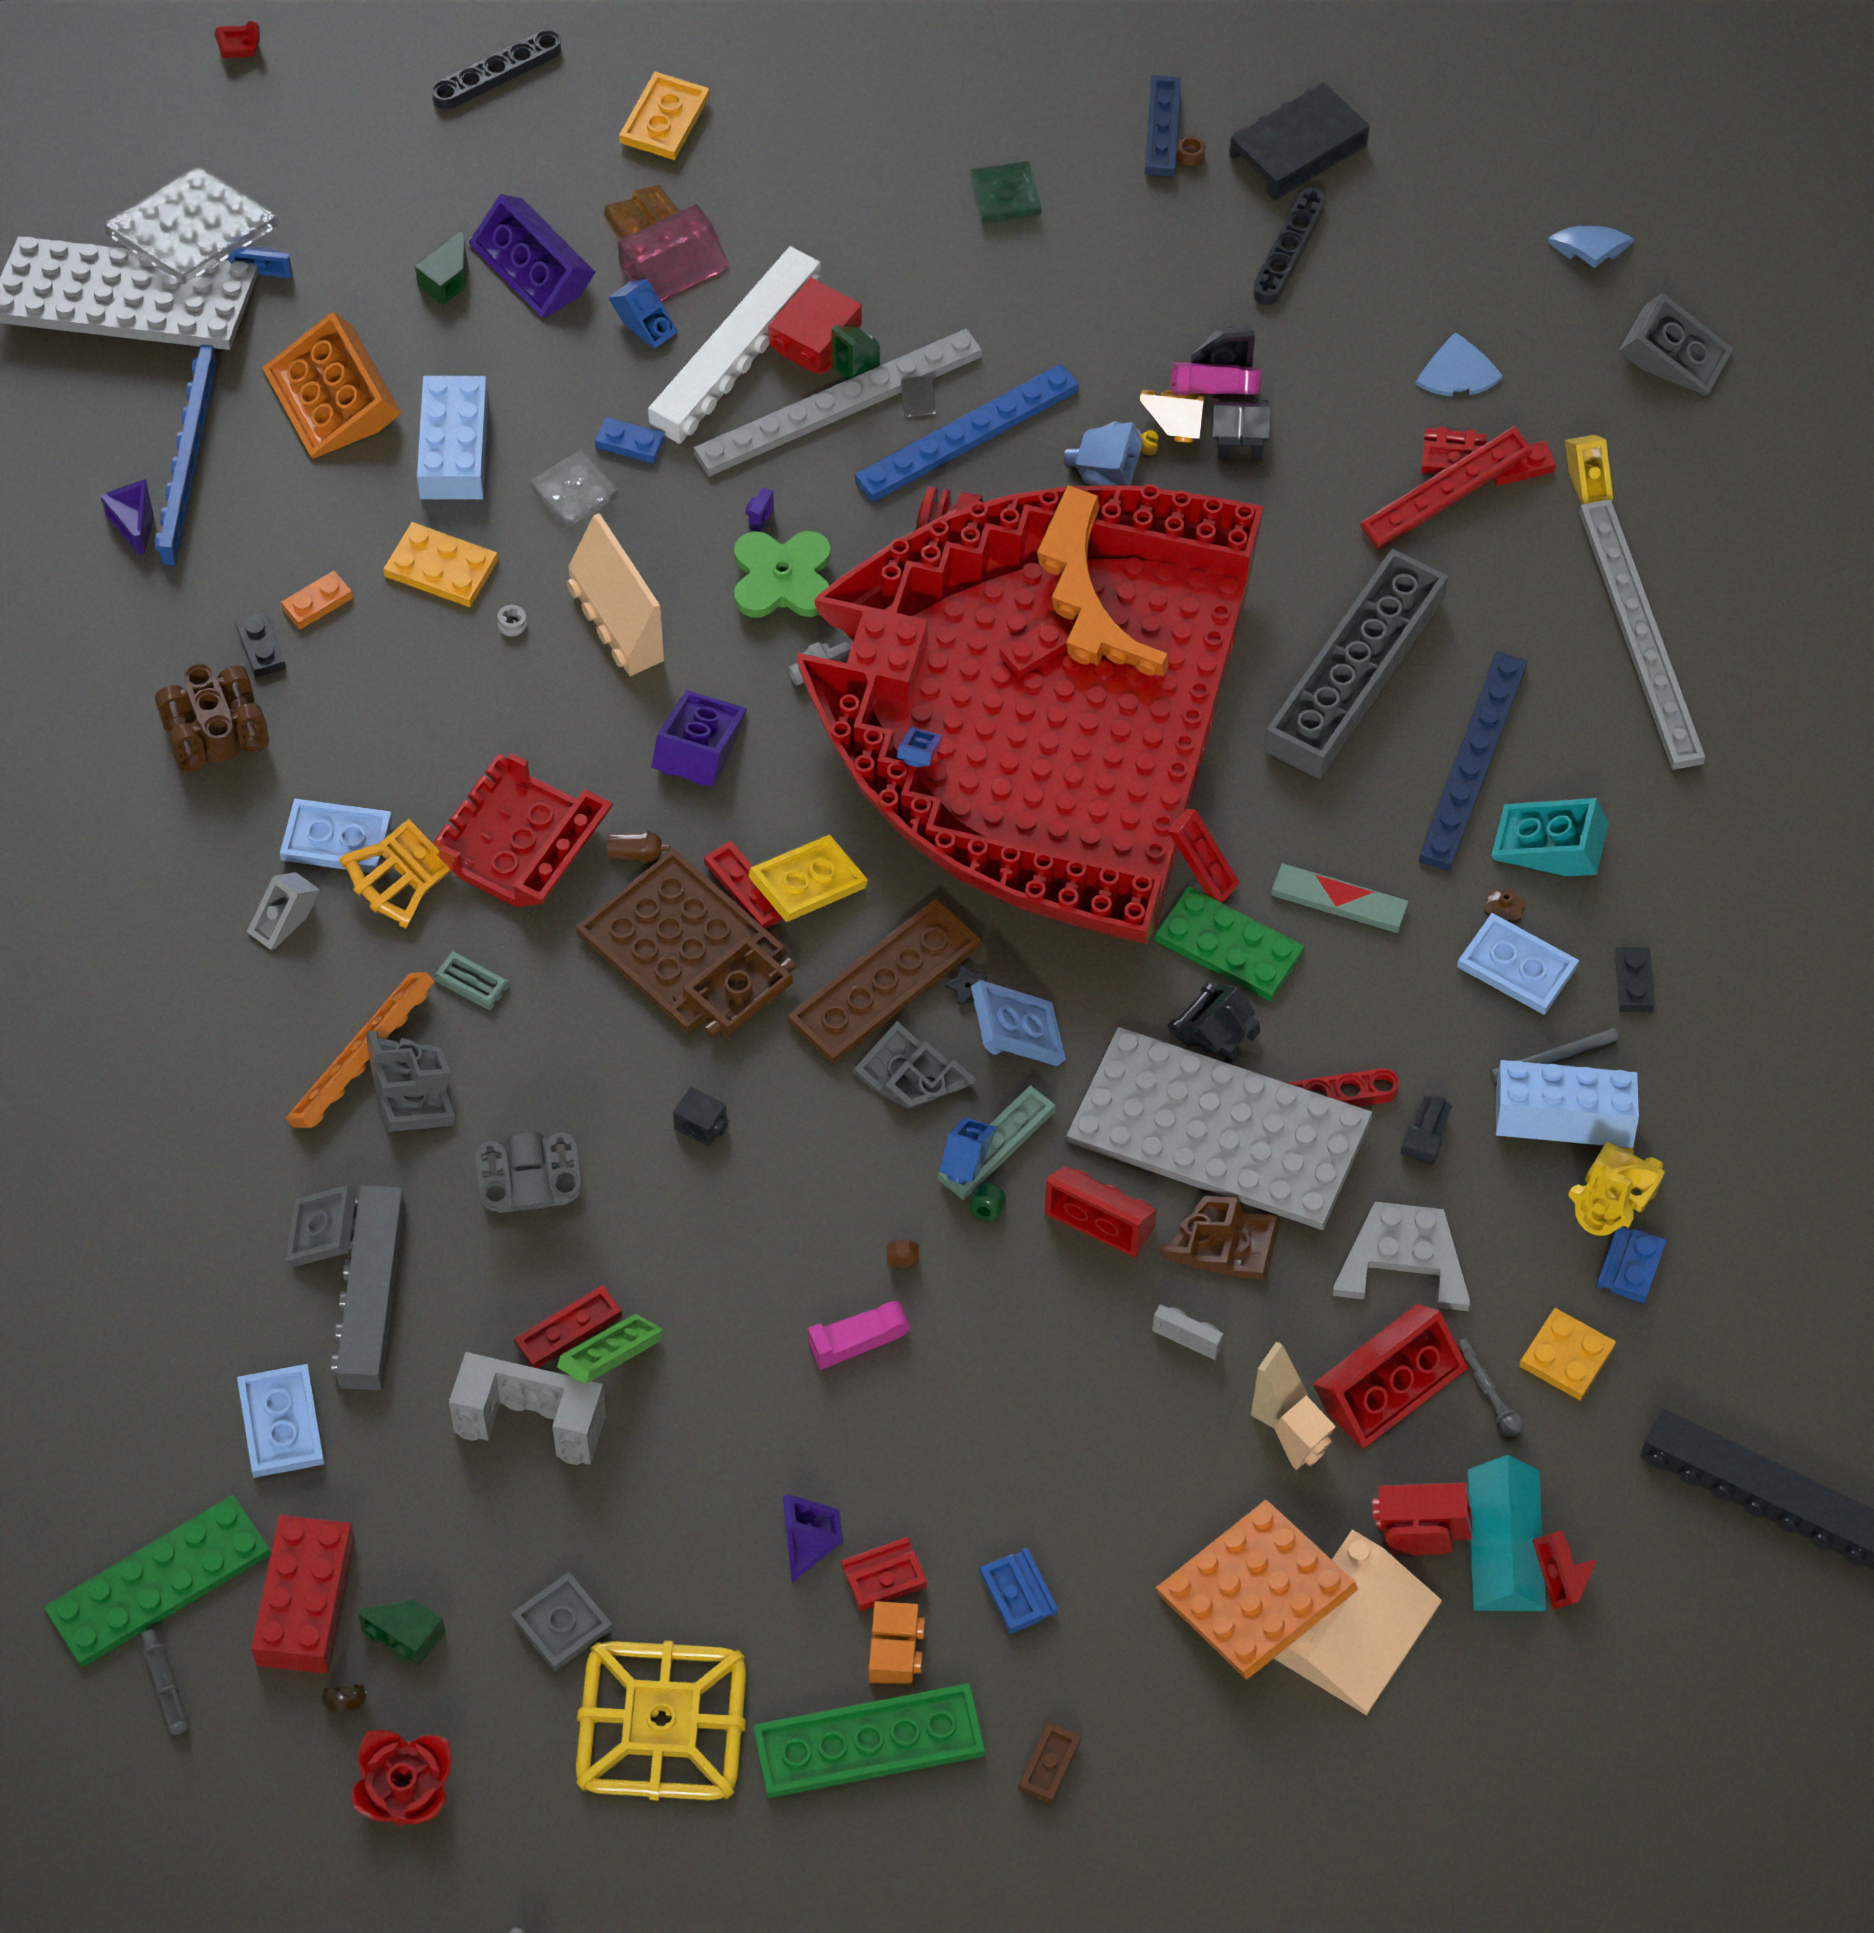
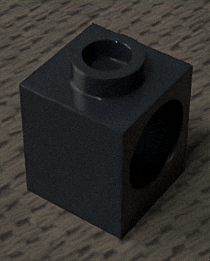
M691 1086L673 1111L674 1129L709 1147L716 1136L720 1138L728 1127L729 1120L727 1119L726 1104Z

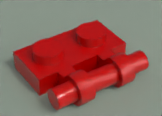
M1438 426L1437 429L1425 428L1424 440L1428 441H1424L1421 473L1437 475L1485 445L1488 434L1475 433V429H1466L1465 432L1447 430V427Z

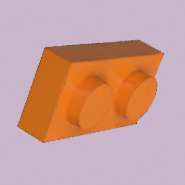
M333 570L281 601V607L298 629L301 630L353 599L352 590Z

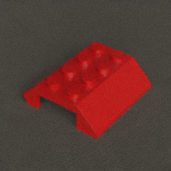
M512 753L508 759L501 754H497L485 770L488 777L481 776L467 795L474 805L468 800H463L449 819L456 829L450 824H445L433 843L440 850L437 856L459 879L514 907L542 904L613 805L612 802L586 789L576 799L531 777L527 760Z

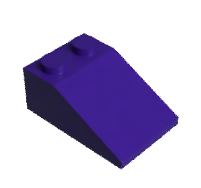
M685 690L657 734L651 768L661 770L667 775H677L690 779L699 785L714 786L725 766L745 718L747 708Z

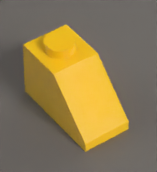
M1590 435L1565 440L1568 471L1581 505L1605 500L1614 501L1606 439L1597 435Z

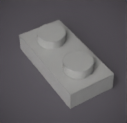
M1161 1304L1159 1305L1154 1314L1152 1331L1216 1360L1222 1348L1223 1333L1219 1332L1210 1323H1200L1187 1317L1178 1308H1168Z

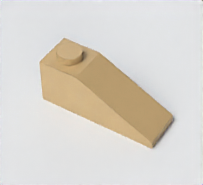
M1277 1341L1258 1367L1251 1416L1272 1428H1275L1280 1418L1306 1395L1308 1396L1283 1345Z

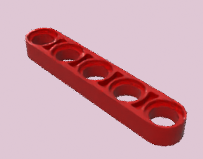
M1387 1068L1286 1082L1309 1091L1321 1090L1327 1097L1356 1107L1390 1102L1396 1097L1399 1088L1397 1074ZM1378 1080H1387L1392 1084L1393 1088L1386 1092L1379 1091L1375 1088L1374 1083ZM1345 1085H1354L1360 1092L1356 1096L1349 1097L1342 1093L1341 1088Z

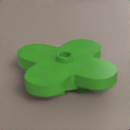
M804 531L794 535L785 544H780L766 533L749 532L737 540L734 547L735 562L747 574L737 583L734 590L735 605L742 614L757 618L770 614L777 607H789L790 610L801 616L813 617L820 615L814 600L820 592L830 586L818 574L830 561V544L825 536L814 531Z

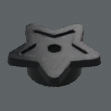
M961 966L958 977L947 981L945 987L955 992L959 1005L974 1002L971 987H965V985L970 984L972 986L979 980L986 982L988 976L986 973L973 974L965 966Z

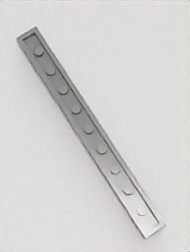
M966 328L693 447L694 456L707 476L710 477L982 357V349Z
M1605 500L1582 504L1579 510L1580 517L1671 768L1675 770L1702 765L1705 760L1702 746L1612 501Z

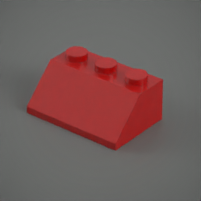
M1063 1166L1046 1180L1044 1214L1137 1258L1155 1227L1156 1209L1145 1200L1133 1199L1123 1194L1114 1185H1104L1092 1179L1086 1172L1080 1169L1073 1170Z

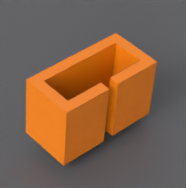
M875 1601L872 1626L873 1638H871L869 1683L913 1686L914 1673L921 1674L922 1652L916 1651V1639H924L925 1618L918 1617V1604Z

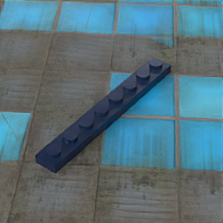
M1496 652L1420 853L1419 862L1451 871L1526 670L1528 660Z

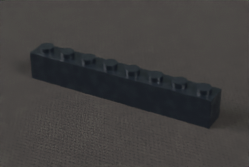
M1662 1408L1645 1440L1640 1455L1651 1466L1657 1469H1666L1678 1475L1681 1480L1690 1485H1699L1711 1491L1718 1499L1732 1501L1744 1507L1751 1515L1763 1516L1777 1523L1786 1532H1796L1810 1539L1819 1548L1831 1549L1843 1555L1852 1564L1864 1565L1874 1570V1509Z

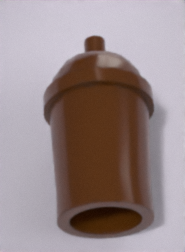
M650 831L609 833L607 841L609 860L643 862V864L655 861L660 857L662 851H670L671 848L670 844H662L659 836L655 833H650Z

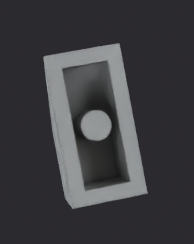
M296 872L273 876L249 925L247 933L270 950L276 949L308 917L320 889Z

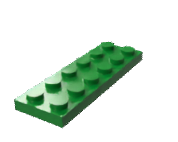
M231 1495L44 1606V1609L75 1660L83 1668L269 1557L271 1553L234 1495Z
M970 1683L753 1725L767 1799L985 1756Z

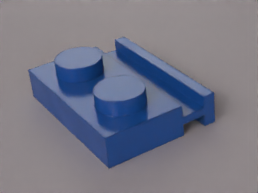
M1623 1226L1618 1228L1596 1287L1600 1289L1605 1287L1612 1290L1611 1293L1645 1304L1666 1240L1636 1229L1631 1231L1623 1228Z
M1028 1548L1022 1549V1552L1016 1555L1011 1554L980 1567L979 1574L1009 1634L1041 1622L1047 1616L1058 1614V1608Z

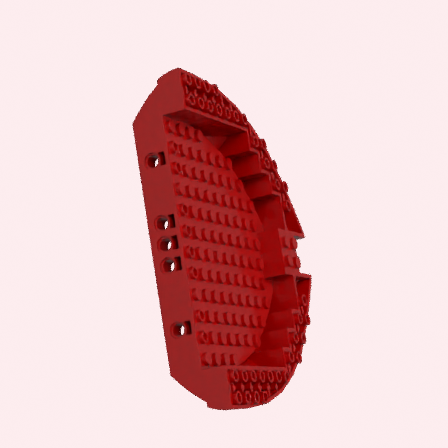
M1146 484L1143 487L1135 485L1072 486L1098 496L1099 511L1091 529L1087 554L1088 573L1094 591L1108 615L1126 634L1138 643L1167 653L1169 666L1164 676L1156 673L1153 676L1146 675L1140 672L1136 666L1126 662L1124 664L1114 663L1104 654L1099 665L1090 662L1087 665L1081 664L1072 659L1071 655L1068 654V650L1018 678L1000 658V649L1052 618L1068 636L1077 620L1076 617L1074 619L1064 618L1054 610L1052 595L1062 573L1055 575L1044 570L1039 565L1037 554L1067 486L1011 494L986 502L975 501L969 507L949 512L914 532L893 540L890 545L847 572L820 592L814 600L818 612L833 627L842 629L853 641L846 663L797 653L798 668L830 743L858 789L869 803L913 848L957 880L1024 911L1115 938L1147 945L1149 938L1153 935L1158 925L1178 853V848L1169 835L1168 830L1191 805L1244 610L1259 538L1263 506L1209 495L1188 493L1186 491L1159 489L1153 484ZM910 727L942 735L940 748L929 766L914 767L906 764L904 759L897 758L899 745Z

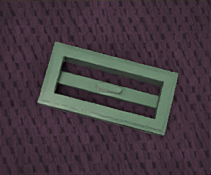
M453 950L434 974L435 982L490 1011L494 1007V1002L496 1000L499 1001L502 997V991H506L509 987L507 979ZM454 963L455 965L495 985L494 989L478 981L477 978H475L474 976L468 973L465 974L462 971L452 967L451 965Z

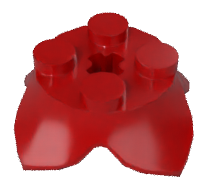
M389 1730L367 1731L358 1751L361 1779L354 1784L351 1791L354 1809L372 1820L393 1822L395 1825L400 1826L419 1824L436 1817L446 1802L444 1787L452 1765L448 1740L441 1736L429 1734L421 1735L414 1741L409 1742L398 1733ZM400 1778L404 1781L411 1779L409 1781L410 1784L405 1787H398L396 1781Z

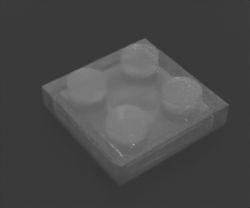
M581 450L530 480L532 491L567 528H570L619 497L616 486Z

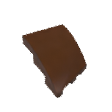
M1204 1196L1194 1208V1212L1179 1225V1232L1168 1245L1163 1244L1159 1252L1164 1258L1192 1268L1232 1277L1266 1280L1280 1222L1277 1215L1245 1214L1236 1197Z

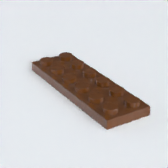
M935 898L789 1013L787 1021L834 1065L981 947V939Z

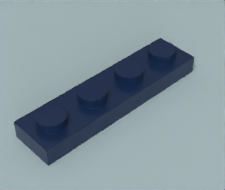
M1151 75L1144 175L1175 177L1181 77Z

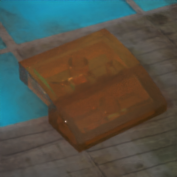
M659 184L634 190L630 200L605 205L603 213L633 255L653 249L672 240L688 230L690 225Z

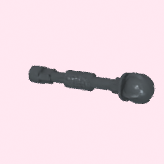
M1468 1338L1461 1339L1456 1344L1466 1363H1469L1474 1371L1473 1376L1485 1395L1489 1396L1496 1408L1495 1412L1498 1415L1496 1422L1499 1424L1500 1433L1506 1437L1518 1435L1522 1430V1418L1514 1410H1509L1507 1405L1502 1403L1495 1391L1496 1385L1486 1369L1482 1368L1479 1364Z

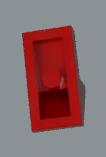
M1563 1530L1533 1539V1545L1553 1610L1579 1602L1596 1560L1574 1565L1571 1558V1548L1566 1541Z

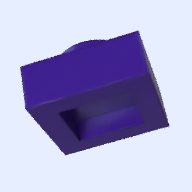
M762 487L756 498L752 497L746 507V515L749 517L750 530L762 532L774 511L773 491Z

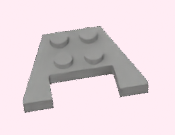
M1374 1202L1334 1284L1333 1296L1364 1299L1367 1268H1378L1439 1276L1437 1308L1468 1311L1470 1299L1444 1209Z

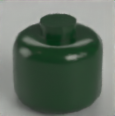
M982 1183L974 1189L969 1201L971 1214L985 1222H992L998 1219L1006 1204V1195L995 1184Z

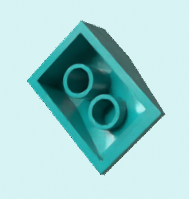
M1597 798L1504 804L1491 856L1493 860L1562 876L1597 875L1609 822Z

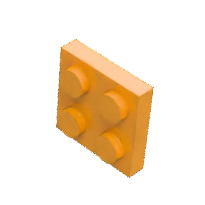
M1554 1308L1522 1357L1519 1367L1581 1401L1615 1348L1616 1341Z

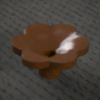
M1504 888L1501 891L1492 890L1488 893L1484 912L1488 916L1493 913L1506 921L1515 923L1521 920L1522 911L1526 904L1525 900L1517 896L1516 892L1511 888Z

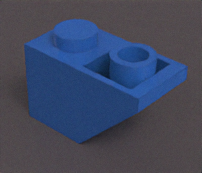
M647 279L630 281L608 297L623 324L653 349L678 332Z

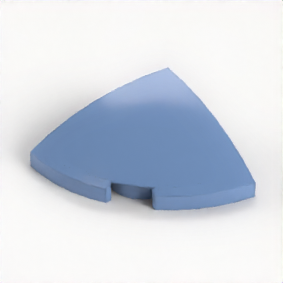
M1580 225L1555 233L1548 238L1547 243L1569 259L1577 255L1593 268H1596L1608 257L1612 259L1617 257L1633 243L1634 239L1621 231L1609 227Z
M1455 332L1433 356L1417 378L1415 385L1429 392L1445 396H1452L1454 391L1462 392L1469 389V394L1473 395L1493 387L1502 380L1503 375L1481 351Z

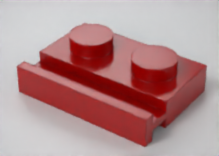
M909 1537L841 1560V1568L846 1575L848 1585L860 1612L874 1607L875 1601L888 1602L927 1588V1579L915 1551L911 1547Z

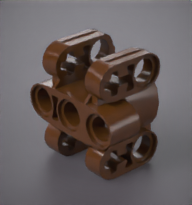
M196 663L185 670V689L179 685H169L161 688L155 695L164 730L170 732L169 739L173 755L179 770L182 772L196 771L203 767L206 762L227 761L236 756L241 750L246 753L257 752L265 748L269 743L265 718L260 706L253 704L255 700L251 682L246 669L242 666L235 665L225 668L220 672L217 679L210 666ZM195 755L194 757H192V758H190V759H185V758H187V757H189V756Z

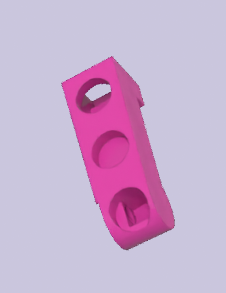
M1172 362L1170 391L1176 395L1259 394L1261 369L1240 367V365Z
M892 1301L879 1306L876 1310L872 1309L822 1327L821 1323L809 1327L808 1344L819 1370H822L896 1340L905 1335L911 1326L900 1302Z

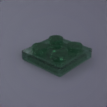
M1029 161L970 169V179L981 223L1041 215V203Z

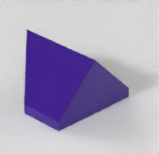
M146 479L107 492L101 496L105 516L139 556L145 553L154 520Z
M787 1494L783 1496V1513L791 1582L793 1583L837 1545L843 1543L839 1509Z

